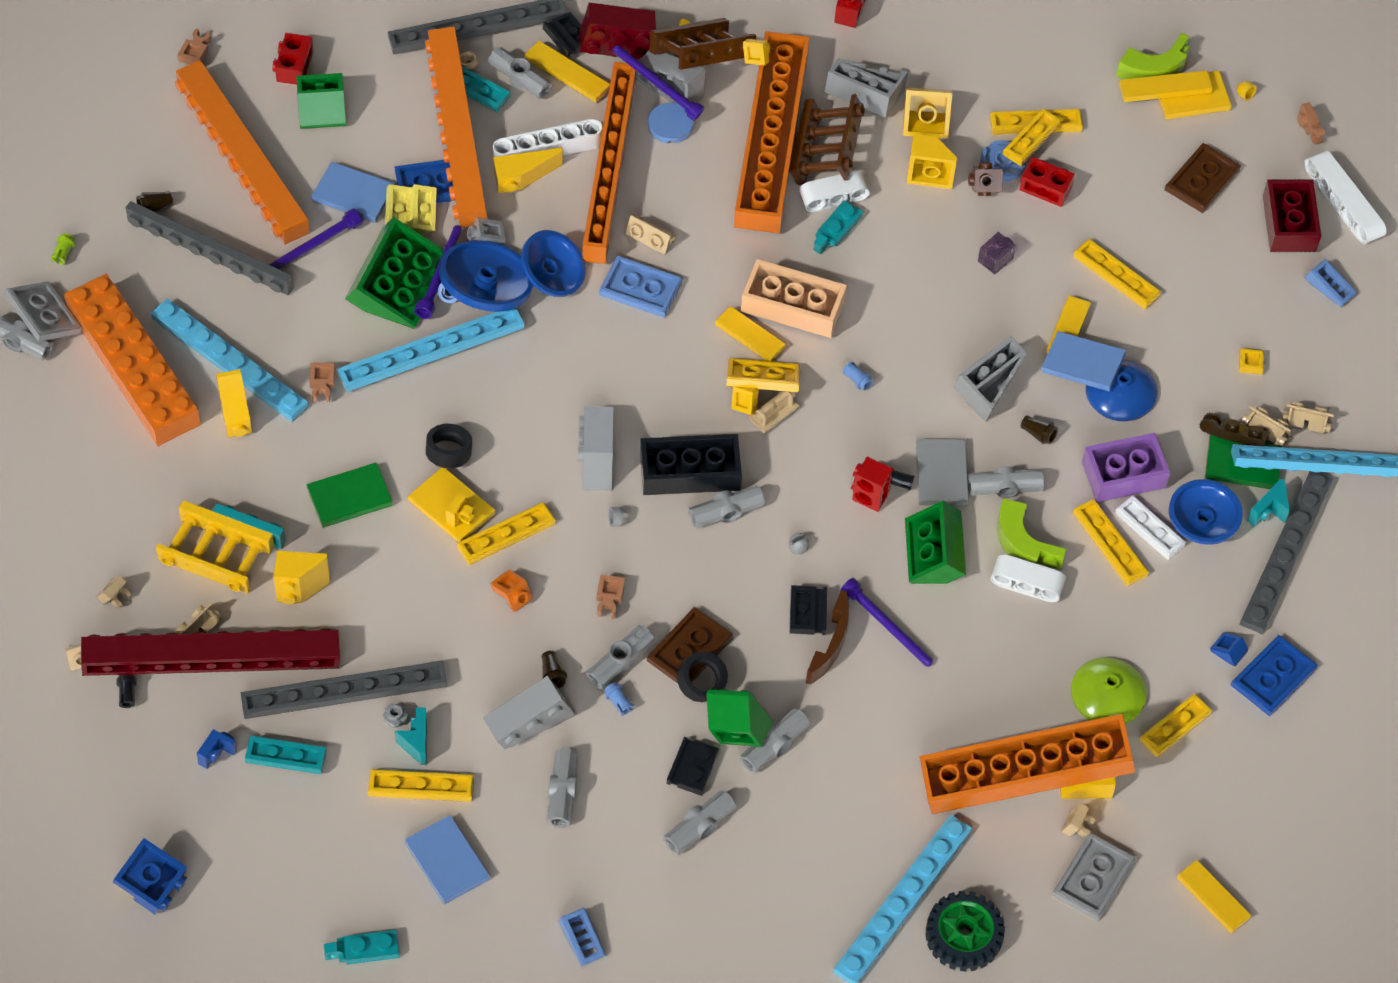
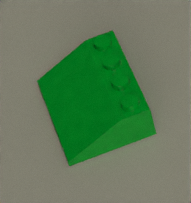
M393 217L382 227L345 299L364 312L414 329L420 320V317L415 314L414 309L417 302L425 297L444 249Z

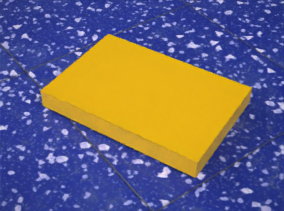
M1220 71L1208 72L1212 84L1211 93L1158 99L1165 120L1231 110L1232 105Z
M730 358L726 386L798 392L800 364Z
M442 467L408 496V501L457 542L470 537L495 515L494 508L447 469ZM457 492L466 495L467 505L474 508L472 512L474 518L470 524L459 520L456 527H453L446 523V509Z

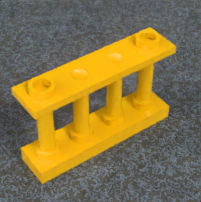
M183 500L179 506L180 518L183 523L169 547L157 544L158 560L167 566L174 565L226 585L235 592L242 591L248 594L250 586L246 574L259 552L271 554L274 548L273 534ZM196 526L205 530L192 555L178 551L191 527ZM220 535L227 538V541L214 564L201 560L213 536ZM241 543L249 546L250 549L237 572L235 573L223 568L236 544Z

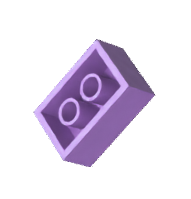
M1155 433L1085 447L1082 465L1096 502L1160 490L1167 486L1170 471Z

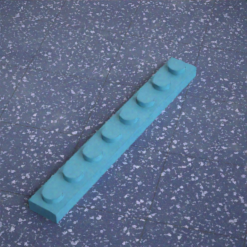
M168 298L151 312V318L223 372L240 369L244 387L291 422L308 408V401Z
M517 308L494 312L338 368V375L346 391L349 392L524 329V322Z
M1233 444L1231 449L1234 465L1242 468L1257 467L1269 470L1287 469L1290 471L1304 470L1316 473L1334 472L1337 474L1350 473L1362 476L1381 475L1384 477H1398V455Z
M949 815L835 966L833 973L848 983L860 982L972 831L970 826L953 815Z

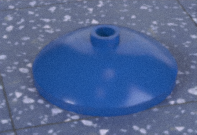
M542 230L534 233L524 243L521 253L522 267L529 281L538 290L549 296L566 297L580 288L585 278V262L579 248L571 239L556 231Z
M1123 360L1110 392L1088 385L1085 388L1090 405L1102 416L1115 421H1133L1145 416L1151 411L1157 399V385L1151 373L1140 364L1129 360Z
M1198 479L1181 485L1173 493L1169 503V517L1172 525L1183 537L1195 543L1213 545L1227 541L1236 534L1242 522L1243 510L1238 497L1227 486L1213 480Z

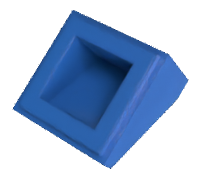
M1223 632L1212 645L1210 651L1230 665L1236 666L1248 652V648L1243 637Z

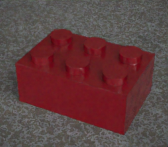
M589 2L579 31L580 52L618 57L613 53V47L618 45L639 60L650 49L651 30H656L655 11Z
M1267 179L1263 193V203L1270 252H1316L1321 239V229L1313 179Z

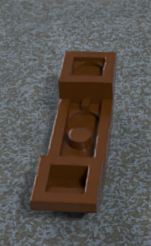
M841 590L833 609L831 622L838 624L826 654L815 651L807 670V684L811 685L830 669L843 647L849 617V601L845 590Z

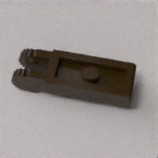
M1210 412L1204 416L1199 424L1202 432L1244 445L1265 446L1270 434L1269 431H1265L1259 426L1243 425L1233 419L1225 420L1219 414Z

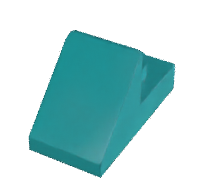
M1280 479L1251 508L1247 521L1253 526H1256L1261 520L1265 522L1271 514L1286 522L1289 514V503L1286 484L1283 479Z
M416 707V717H411V730L395 731L396 743L421 765H426V707Z

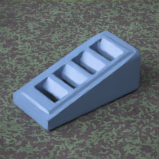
M1326 259L1312 269L1305 277L1311 285L1340 307L1357 294L1356 290ZM1337 285L1339 288L1334 290L1332 287ZM1342 291L1346 292L1343 297L1339 295Z
M585 907L560 917L558 922L581 967L606 956ZM581 921V925L571 928L570 924ZM585 929L586 934L575 937L574 933ZM590 938L591 943L582 947L579 946V942ZM593 947L595 948V953L584 957L582 952Z

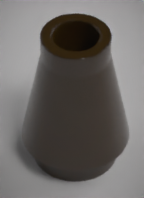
M170 191L142 192L141 195L136 197V203L156 212L168 205H172L173 198Z
M1028 415L1023 418L1020 425L1022 429L1042 444H1051L1058 433V427L1054 426L1053 422L1033 418Z
M551 650L544 652L541 656L542 679L548 676L558 688L564 686L567 673L557 658L556 652Z

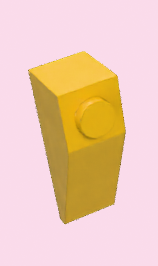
M562 148L493 157L498 193L522 190L562 166Z
M237 369L216 374L222 415L228 438L234 436L241 437L252 433L241 370Z

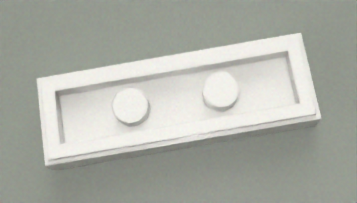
M1133 495L1116 508L1115 514L1167 560L1185 547L1186 541Z

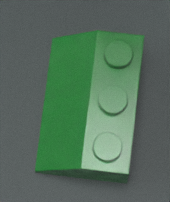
M942 500L905 518L908 576L911 584H947L966 575L962 513L959 509Z

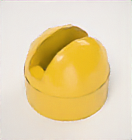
M1249 81L1240 82L1237 86V94L1245 101L1250 100L1257 90L1256 85Z

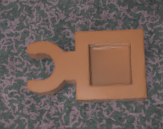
M196 28L193 31V41L185 40L177 55L178 61L189 65L199 60L202 62L208 52L207 45L211 41L210 32H207L204 37H199V29Z
M1310 102L1302 104L1297 115L1299 126L1303 127L1307 135L1310 134L1314 144L1322 143L1323 139L1321 136H1324L1326 133L1324 128L1318 123L1319 117Z
M310 363L309 383L310 388H313V402H317V396L320 394H324L326 402H330L331 394L329 388H334L335 363Z
M600 575L596 601H601L597 607L598 617H601L604 609L611 610V618H615V603L621 604L625 578Z

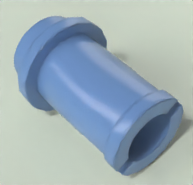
M854 362L848 363L843 369V374L849 377L859 390L865 391L873 384L871 374L863 372Z
M614 682L605 688V697L610 699L620 715L624 716L634 708V705L622 691L623 686Z

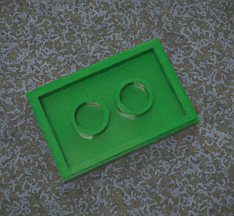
M1210 435L1205 479L1271 489L1279 481L1280 469L1269 470L1257 467L1242 468L1235 466L1231 455L1232 445L1244 444ZM1268 443L1265 444V446L1269 447H1282L1280 445Z
M376 462L306 484L322 528L393 506L392 499Z

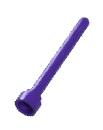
M618 45L613 47L614 54L685 109L688 118L692 121L697 120L705 109L699 102L695 103L694 101L690 102Z
M352 208L345 213L340 222L269 265L277 269L284 267L346 228L355 229L363 224L361 216Z
M459 225L453 227L425 297L416 304L414 312L420 318L430 319L435 311L433 300L441 283L439 273L441 261L447 250L457 244L462 232V227Z
M854 577L842 586L841 590L847 592L848 599L851 598L859 602L924 666L929 667L932 665V658L862 593L861 584Z

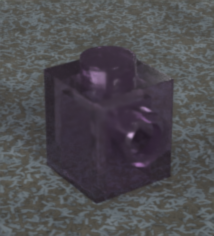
M997 232L980 247L978 262L995 275L1013 260L1016 245L1010 238Z

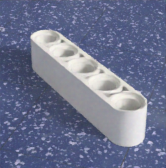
M588 119L500 138L493 144V157L562 148V156L597 149L600 146L602 124L598 120Z
M1326 150L1305 159L1304 166L1308 175L1362 244H1367L1385 236L1386 227L1383 220L1329 151Z

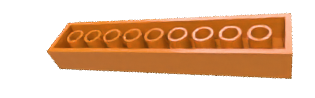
M765 31L764 40L770 43L769 63L759 65L735 207L734 228L780 234L810 37Z

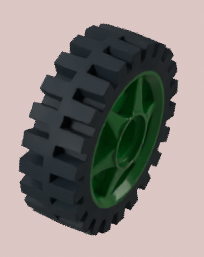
M959 891L958 895L952 892L948 894L947 898L943 896L938 903H935L927 919L925 936L926 941H928L927 946L929 950H933L932 955L935 959L939 957L941 964L945 966L948 963L950 964L949 968L953 970L956 967H960V971L966 972L967 968L975 971L978 966L981 969L986 967L987 963H991L995 956L998 955L1003 944L1005 926L1003 916L1000 917V910L998 907L994 908V903L991 900L986 902L985 896L980 894L979 897H976V892L970 891L969 895H965V891ZM966 928L971 933L964 934L959 929Z

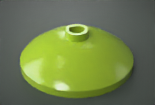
M1103 657L1088 661L1077 670L1071 684V697L1077 710L1088 720L1123 714L1124 722L1127 724L1134 720L1143 710L1147 698V689L1143 677L1133 666L1120 659ZM1107 682H1113L1115 685H1109Z

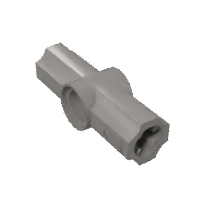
M496 47L488 58V63L509 77L513 86L526 89L538 99H544L552 88V83L530 68L528 60L516 58L502 47Z
M0 316V340L8 349L14 352L22 350L42 361L50 357L54 347L53 341L45 340L38 342L23 321L17 320L14 323Z
M1004 466L997 468L994 472L968 474V491L971 496L997 494L1000 498H1011L1021 492L1043 491V472L1041 469L1015 471L1012 467Z
M757 485L734 493L725 490L716 494L710 501L689 507V515L696 529L718 521L730 523L738 519L742 513L764 506L765 501L763 493Z
M638 625L621 641L614 642L610 646L609 652L586 672V676L591 684L596 688L603 689L619 673L629 670L631 663L655 641L650 630L644 625ZM618 655H623V656H625V658H621V659H620V658H617L616 656H618Z
M793 708L778 723L772 724L762 747L751 746L740 755V760L744 767L756 774L772 758H778L783 755L790 747L792 741L809 726V720L806 718V715L800 709Z
M569 748L555 750L553 775L550 776L549 783L550 804L548 807V824L558 828L570 825L572 800H575L577 777H575L577 752Z
M720 790L702 806L696 805L691 808L683 817L682 822L664 835V842L671 852L679 855L697 839L703 840L715 830L717 823L736 809V804L727 792Z

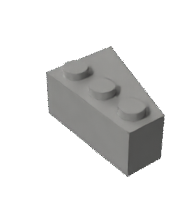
M648 51L638 60L690 102H699L704 97L705 68L699 66L680 70L678 68L679 58L667 53L654 55ZM636 71V80L669 102L678 104Z
M837 59L828 71L824 92L850 102L852 94H856L866 110L886 118L905 90L908 71L901 70V73L887 71V67L880 66V69L865 67V63Z
M1010 336L961 373L954 385V389L986 422L1021 366L1027 352Z
M585 406L584 416H579V430H584L579 431V446L583 447H578V461H583V490L612 491L614 407Z
M546 676L483 718L496 741L504 749H507L576 716L562 691Z

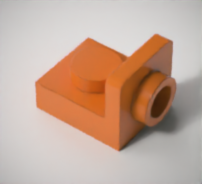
M510 569L490 583L492 590L505 598L510 609L514 612L533 599L526 580Z

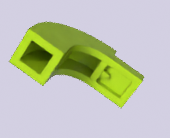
M1181 33L1171 49L1160 55L1144 54L1129 47L1119 61L1116 76L1122 79L1181 73L1185 68L1187 54L1190 50V46H1188L1190 36Z
M1003 498L997 522V534L1000 544L1007 555L1035 564H1042L1048 568L1061 569L1066 548L1033 539L1026 532L1023 525L1027 504Z

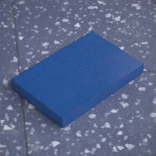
M444 160L394 166L398 186L412 188L416 184L437 188L436 203L451 201L449 187L453 186V181L448 182L446 168H450V163H445Z
M1278 635L1231 682V686L1270 717L1317 669L1318 665L1282 636Z

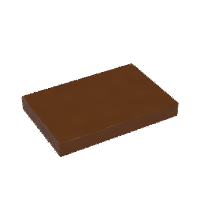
M1202 143L1166 184L1165 191L1199 212L1204 213L1240 171L1241 165Z
M693 607L647 656V662L678 683V669L687 658L701 651L710 652L717 656L733 639V634L699 609ZM696 663L690 668L689 678L691 683L705 670L706 664Z

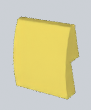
M389 184L386 187L385 225L395 217L418 233H434L437 188L416 184L412 188Z

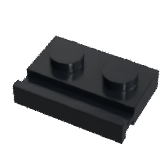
M571 12L555 17L551 22H543L542 29L567 58L573 53L575 55L581 53L579 34L581 24Z
M791 585L789 634L814 635V633H822V635H826L827 587L819 589L816 586Z
M684 737L667 777L666 784H673L677 788L702 796L719 754V748L696 740L694 742Z

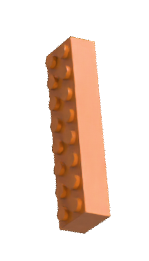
M107 273L64 293L66 306L81 325L82 333L157 447L201 425L197 407Z
M1123 714L919 756L932 815L1135 773Z

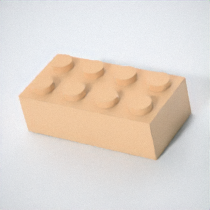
M756 259L742 294L741 312L831 338L845 302L847 285Z

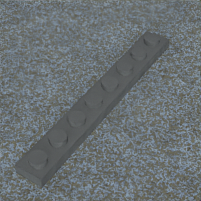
M537 0L388 31V39L393 54L426 48L425 40H429L428 30L455 26L457 41L537 25L545 21L551 22L553 18L568 12L563 0Z
M132 201L125 207L128 222L133 226L146 229L154 236H161L176 246L180 245L189 249L195 255H202L214 264H221L236 274H243L255 283H262L277 293L281 292L289 296L292 292V275Z
M1309 471L1239 625L1263 634L1333 478Z
M442 660L240 693L244 719L445 688L447 687V681Z

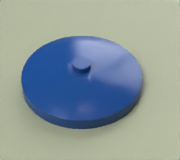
M481 240L461 242L448 249L441 261L439 273L443 286L454 298L470 307L491 312L508 311L524 304L531 295L533 284L529 281L523 270L521 255L504 245Z

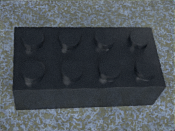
M738 434L640 438L643 495L741 490L742 471Z

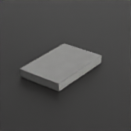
M49 281L6 289L5 296L38 342L81 333V325Z
M917 439L919 505H934L943 500L952 506H968L965 439Z
M1090 832L1053 891L1052 896L1099 921L1136 857Z

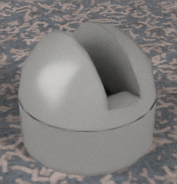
M609 508L608 516L611 527L621 526L626 523L627 518H623V514L627 513L624 508Z
M795 533L791 536L789 549L792 553L801 555L808 550L809 541L805 534Z

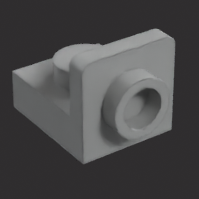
M478 217L472 226H469L467 238L469 241H490L503 245L506 241L503 222Z

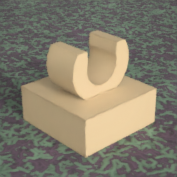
M120 575L111 579L96 598L103 604L110 601L114 607L119 608L122 606V603L118 600L117 595L121 594L124 598H128L131 595L126 588H122L127 581Z
M1082 803L1074 807L1070 811L1061 832L1069 837L1075 832L1082 837L1088 836L1091 831L1086 829L1083 823L1091 826L1096 821L1092 816L1086 815L1089 807Z

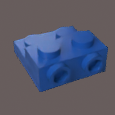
M143 838L113 879V883L131 894L135 902L156 914L159 909L164 912L173 899L169 896L172 890L175 888L179 891L185 883L187 877L184 874L187 866Z

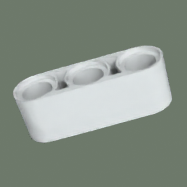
M860 171L850 172L849 179L846 181L839 174L806 182L799 188V193L808 212L838 207L843 200L850 204L866 199L870 193Z
M1000 555L996 560L990 579L992 583L999 587L1047 602H1057L1060 599L1066 576L1055 569L1013 556Z

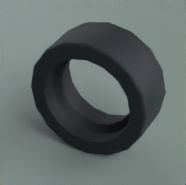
M444 423L436 425L428 432L426 436V456L434 465L442 468H457L467 463L471 457L472 436L462 426ZM443 441H452L461 445L462 448L446 451L437 447L436 444Z
M701 651L692 654L681 664L677 672V682L680 690L687 698L703 703L707 701V691H701L691 683L689 678L690 668L696 663H704L713 670L716 683L711 690L725 688L728 681V672L725 664L718 656L710 652Z

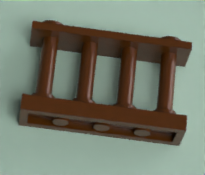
M719 18L651 30L649 52L654 55L668 52L677 54L679 56L678 68L683 70L744 58L743 41L746 39L756 40V35L753 33L736 37L728 32L729 20Z
M852 94L849 107L821 109L817 106L814 99H805L789 169L797 185L806 183L810 172L838 170L844 181L849 179L850 171L853 169V156L861 119L865 114L864 105L859 101L856 94ZM847 116L846 123L843 125L819 127V122L823 118ZM843 134L842 142L815 145V140L818 136ZM839 152L838 160L811 163V158L814 154Z

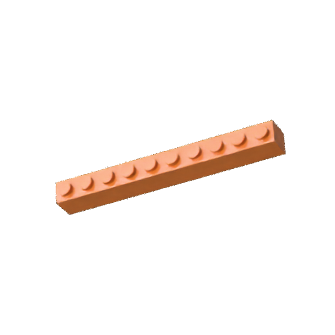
M455 26L428 30L429 40H425L427 54H432V58H428L430 72H435V76H431L433 90H438V94H434L436 108H441V112H437L439 126H444V130L440 131L442 145L447 144V149H443L445 163H450V168H446L448 182L453 181V186L449 187L451 201L456 200V205L452 206L454 220L459 219L460 226L464 228L472 226L478 217L487 219L456 31Z
M201 60L176 70L177 80L175 85L180 94L184 93L188 107L190 109L194 108L199 123L206 126L210 140L216 141L220 155L222 157L226 156L231 171L238 174L243 189H248L251 201L254 205L258 204L263 219L266 222H270L275 237H280L286 245L310 234L307 217Z
M614 62L583 240L584 262L606 264L636 85V70L627 63Z

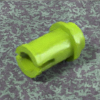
M62 233L61 236H58L57 246L51 256L53 262L57 263L58 259H60L59 264H65L70 249L75 246V238L72 235Z

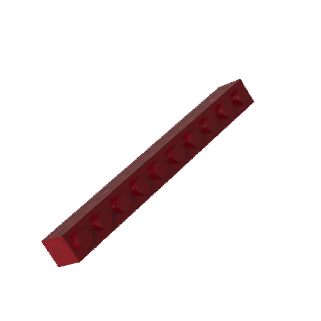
M328 628L315 631L296 629L294 631L270 630L268 632H255L247 630L239 633L220 631L217 633L193 632L191 634H178L170 632L163 635L143 633L140 635L116 634L114 636H100L93 634L81 637L82 676L339 669L340 662L339 630Z

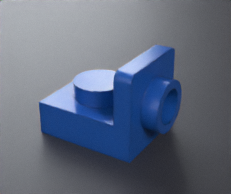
M213 729L197 752L198 765L208 769L212 762L215 763L219 759L222 750L234 755L237 751L234 738L226 732L220 733Z

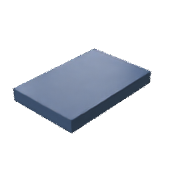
M331 162L312 194V201L343 212L354 208L361 218L376 223L386 206V187L389 184H395Z
M617 255L599 290V295L665 318L682 284V277Z
M1058 331L1042 365V373L1110 392L1125 358L1126 350Z
M450 815L405 839L406 846L443 904L490 880L489 874Z

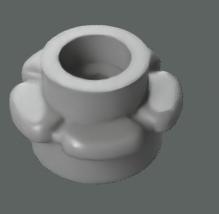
M390 704L385 708V713H383V720L393 728L401 727L408 719V713L402 704Z

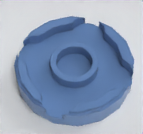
M664 103L655 107L650 112L648 128L650 134L655 139L663 143H668V141L678 143L687 139L692 133L693 121L687 117V113L681 105Z
M1006 140L994 141L987 148L985 147L982 151L980 162H990L992 166H1000L1003 169L1002 181H1012L1024 172L1026 162L1019 166L1003 155V150L1010 143V141Z

